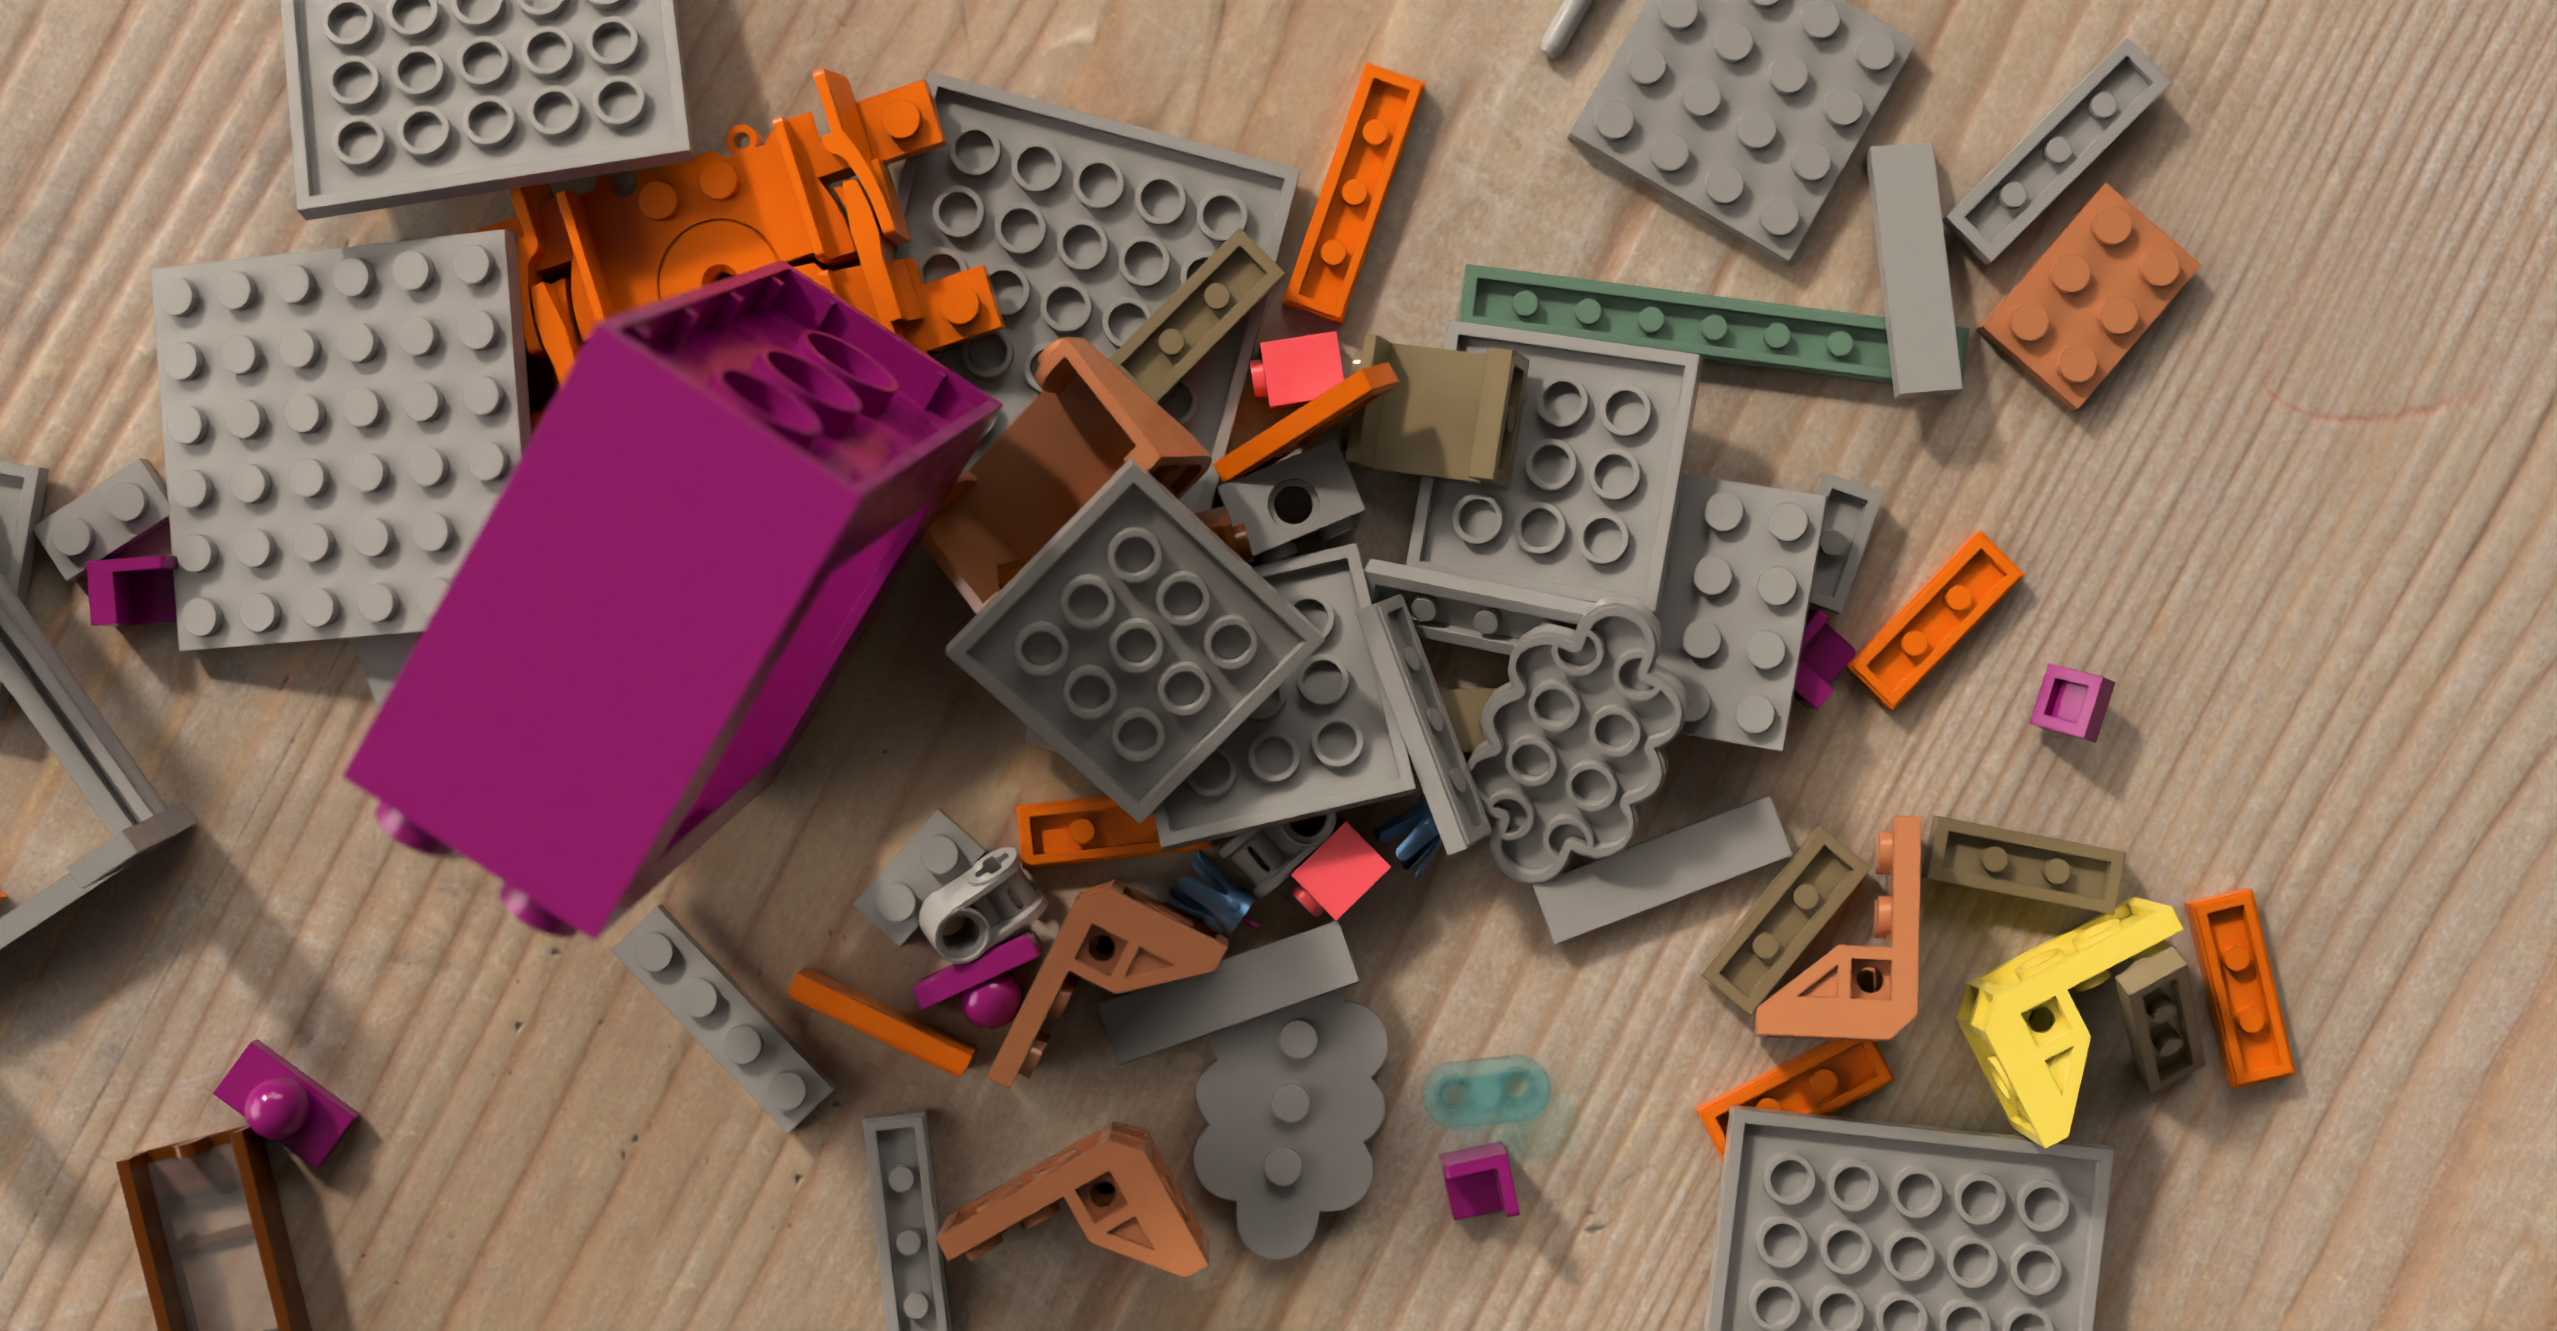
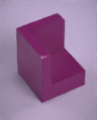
M159 555L86 561L91 626L117 627L177 622L173 570L178 569L177 556Z
M1813 609L1808 612L1794 698L1805 708L1818 709L1834 692V689L1829 684L1856 654L1855 648L1826 623L1829 617L1820 609Z
M1501 1141L1439 1154L1454 1221L1504 1210L1507 1218L1520 1215L1508 1155Z

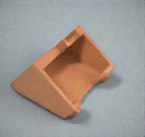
M1063 337L1052 342L1040 353L1037 359V363L1040 366L1037 368L1034 378L1042 392L968 471H962L920 540L976 615L1000 591L997 565L1036 555L1131 457L1178 500L1204 475L1212 463V457L1194 435L1086 339Z

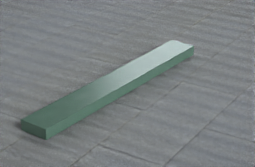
M1472 264L1465 265L1458 316L1459 322L1699 354L1704 358L1703 361L1893 385L1885 317ZM1956 327L1963 384L1970 328Z

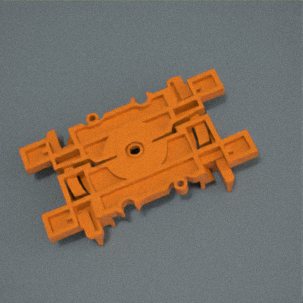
M822 68L813 71V77L831 133L821 136V140L811 111L789 119L784 117L773 119L775 129L771 130L765 144L761 134L752 127L744 124L736 125L730 129L726 137L727 147L734 154L733 156L726 158L712 150L695 156L696 161L670 164L652 171L646 168L634 170L637 176L636 188L631 194L624 197L617 195L614 190L613 180L605 176L599 177L593 191L581 195L565 189L556 192V197L554 198L549 183L509 189L516 217L468 233L502 229L516 232L524 339L530 355L552 361L556 375L552 377L556 392L559 391L597 322L715 283L716 279L722 274L729 273L732 276H736L780 260L792 265L816 257L818 261L836 267L859 259L861 265L836 271L825 270L816 263L796 266L794 268L929 355L930 351H940L1006 329L988 269L984 265L925 284L917 259L913 257L895 259L893 248L912 242L888 165L948 145L929 83L923 79L856 102L848 78L840 73ZM748 136L750 140L748 146L741 148V140ZM857 175L860 181L856 179L842 181L843 186L833 188L848 213L847 219L840 204L833 196L829 184ZM571 271V279L563 278L552 284L543 282L545 279ZM548 409L530 414L532 437Z

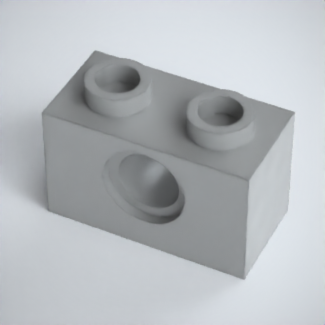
M1336 438L1217 487V492L1223 506H1226L1232 526L1244 523L1253 558L1259 556L1262 564L1280 561L1298 553L1294 541L1318 532L1323 543L1357 529L1353 517L1362 514L1366 510ZM1298 489L1309 497L1312 510L1310 516L1305 521L1299 524H1289L1278 517L1275 512L1274 502L1277 496L1284 490Z

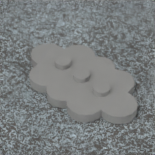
M1618 595L1600 599L1588 607L1581 617L1576 630L1549 624L1537 626L1523 634L1510 655L1507 670L1510 682L1494 690L1483 708L1481 725L1486 740L1477 745L1467 761V766L1485 814L1496 819L1490 841L1493 860L1504 874L1517 882L1531 885L1548 883L1562 874L1569 864L1573 853L1601 859L1613 857L1624 851L1633 841L1638 830L1641 815L1639 803L1655 796L1664 784L1669 764L1664 746L1673 741L1682 730L1689 702L1686 689L1678 677L1664 667L1655 664L1662 641L1660 624L1651 609L1634 598Z
M1345 988L1209 1035V1044L1217 1059L1211 1062L1200 1074L1196 1086L1197 1105L1209 1124L1197 1138L1193 1151L1194 1171L1202 1186L1214 1196L1237 1201L1236 1222L1237 1231L1241 1239L1256 1255L1271 1260L1288 1259L1302 1252L1314 1238L1319 1220V1212L1342 1211L1357 1204L1369 1191L1373 1178L1372 1157L1365 1141L1371 1138L1381 1127L1386 1113L1384 1096L1372 1077L1383 1065L1388 1051L1387 1031L1380 1017L1367 1005L1344 1000Z

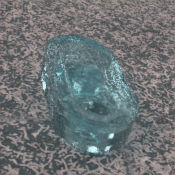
M1518 1054L1443 1063L1428 1074L1422 1089L1423 1102L1430 1117L1439 1125L1451 1129L1522 1122L1533 1119L1545 1109L1551 1095L1550 1080L1542 1066L1534 1059ZM1515 1075L1524 1076L1528 1080L1527 1091L1519 1097H1512L1505 1091L1506 1082ZM1453 1082L1462 1084L1466 1091L1463 1100L1457 1104H1449L1442 1099L1443 1089L1446 1085Z

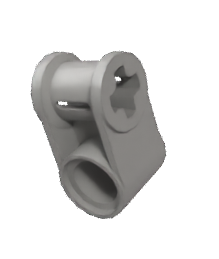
M1336 812L1326 814L1325 822L1315 831L1304 832L1298 830L1290 822L1234 835L1218 849L1217 853L1223 859L1230 857L1254 884L1255 887L1252 893L1260 900L1282 883L1300 865L1303 859L1328 839L1334 830ZM1250 846L1254 848L1269 867H1266L1249 848Z
M1002 847L988 853L978 860L971 869L940 890L932 893L923 901L919 910L918 923L923 934L946 961L963 964L977 959L982 953L1014 931L1033 923L1046 910L1048 899L1043 890L1033 888L1020 868L1022 859L1016 848ZM1006 884H1007V886L1009 887V889L1011 890V893H1010V894H1008L1007 891L1005 890V885H1006ZM966 916L963 927L958 932L951 935H943V930L948 922L956 917Z

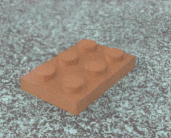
M2105 182L2093 192L1977 327V330L2070 411H2074L2080 408L2202 265Z

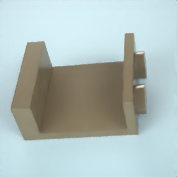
M1365 333L1363 348L1354 355L1351 375L1360 369L1389 362L1399 382L1396 383L1397 387L1344 419L1341 431V444L1343 450L1346 451L1345 461L1368 470L1510 487L1530 360L1511 349L1488 347L1487 354L1395 344L1378 335Z

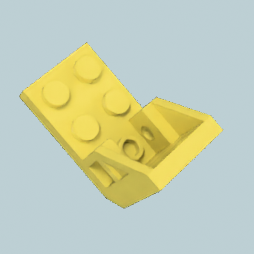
M2133 896L2116 905L2114 915L2102 912L1965 984L1955 1018L2013 1130L2045 1149L2069 1137L2091 1035L2068 989L2073 987L2075 992H2082L2094 988L2111 977L2108 968L2130 957L2134 962L2141 957L2154 956L2167 949L2169 944L2166 939L2184 930L2172 906Z

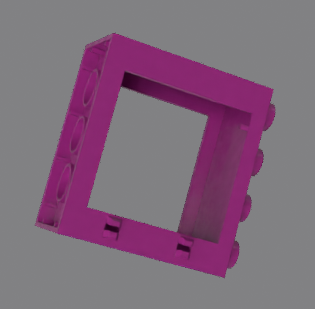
M783 260L597 322L342 777L380 801L375 814L377 821L391 837L401 844L420 853L432 856H449L457 851L502 880L504 884L500 889L501 901L509 912L524 924L542 933L557 937L574 936L580 931L595 941L773 783L1003 404Z

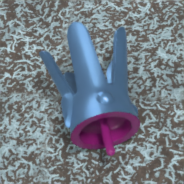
M1424 794L1419 797V803L1415 807L1373 831L1377 835L1378 841L1389 842L1415 827L1398 846L1396 856L1402 861L1403 868L1410 870L1426 855L1416 872V881L1419 880L1443 843Z
M1200 849L1197 855L1192 858V866L1212 888L1192 877L1183 876L1179 879V886L1173 887L1170 894L1173 898L1187 906L1171 901L1162 903V905L1203 919V924L1220 935L1224 934L1227 938L1231 936L1240 921H1243L1255 930L1259 929L1257 923L1245 916L1256 896L1250 894L1244 887L1239 888L1233 885Z

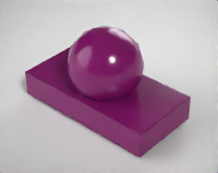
M1029 929L992 946L977 959L969 963H954L919 979L914 984L912 991L921 1010L960 993L959 1002L961 1010L971 1023L986 1029L1004 1027L1015 1019L1021 1008L1023 998L1019 982L1008 970L1039 957L1043 949L1035 932H1031Z
M258 1039L249 1043L213 1093L246 1118V1123L255 1134L270 1140H277L316 1169L324 1165L360 1116L359 1112Z

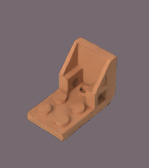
M1895 815L1888 825L1887 831H1879V836H1876L1875 874L1887 875L1886 896H1878V899L1874 901L1873 936L1874 938L1885 939V947L1836 946L1756 1008L1754 1037L1886 1042L1891 1040L1918 1015L1922 816ZM1870 971L1874 973V993H1866L1859 988L1857 984L1859 972Z
M1116 879L1081 890L1074 900L987 1078L1009 1089L1018 1073L1030 1079L1051 1035L1040 1029L1047 1015L1057 1020L1060 1019L1080 979L1070 974L1069 971L1114 994H1120L1216 971L1228 948V938L1224 934L1216 933L1203 924V922L1181 911L1162 905L1163 902ZM1101 935L1108 936L1113 940L1115 950L1109 953L1097 950L1096 945Z
M1114 1121L947 1216L935 1238L948 1261L964 1252L969 1261L1000 1245L1004 1241L1001 1235L1008 1230V1227L1022 1220L1025 1227L1030 1228L1054 1215L1060 1210L1058 1202L1065 1198L1090 1243L1183 1278H1188L1209 1266L1210 1240L1147 1130ZM1107 1181L1115 1189L1102 1191L1097 1186Z

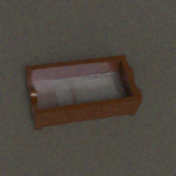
M249 1125L141 1151L116 1162L158 1331H312L264 1137L255 1134Z

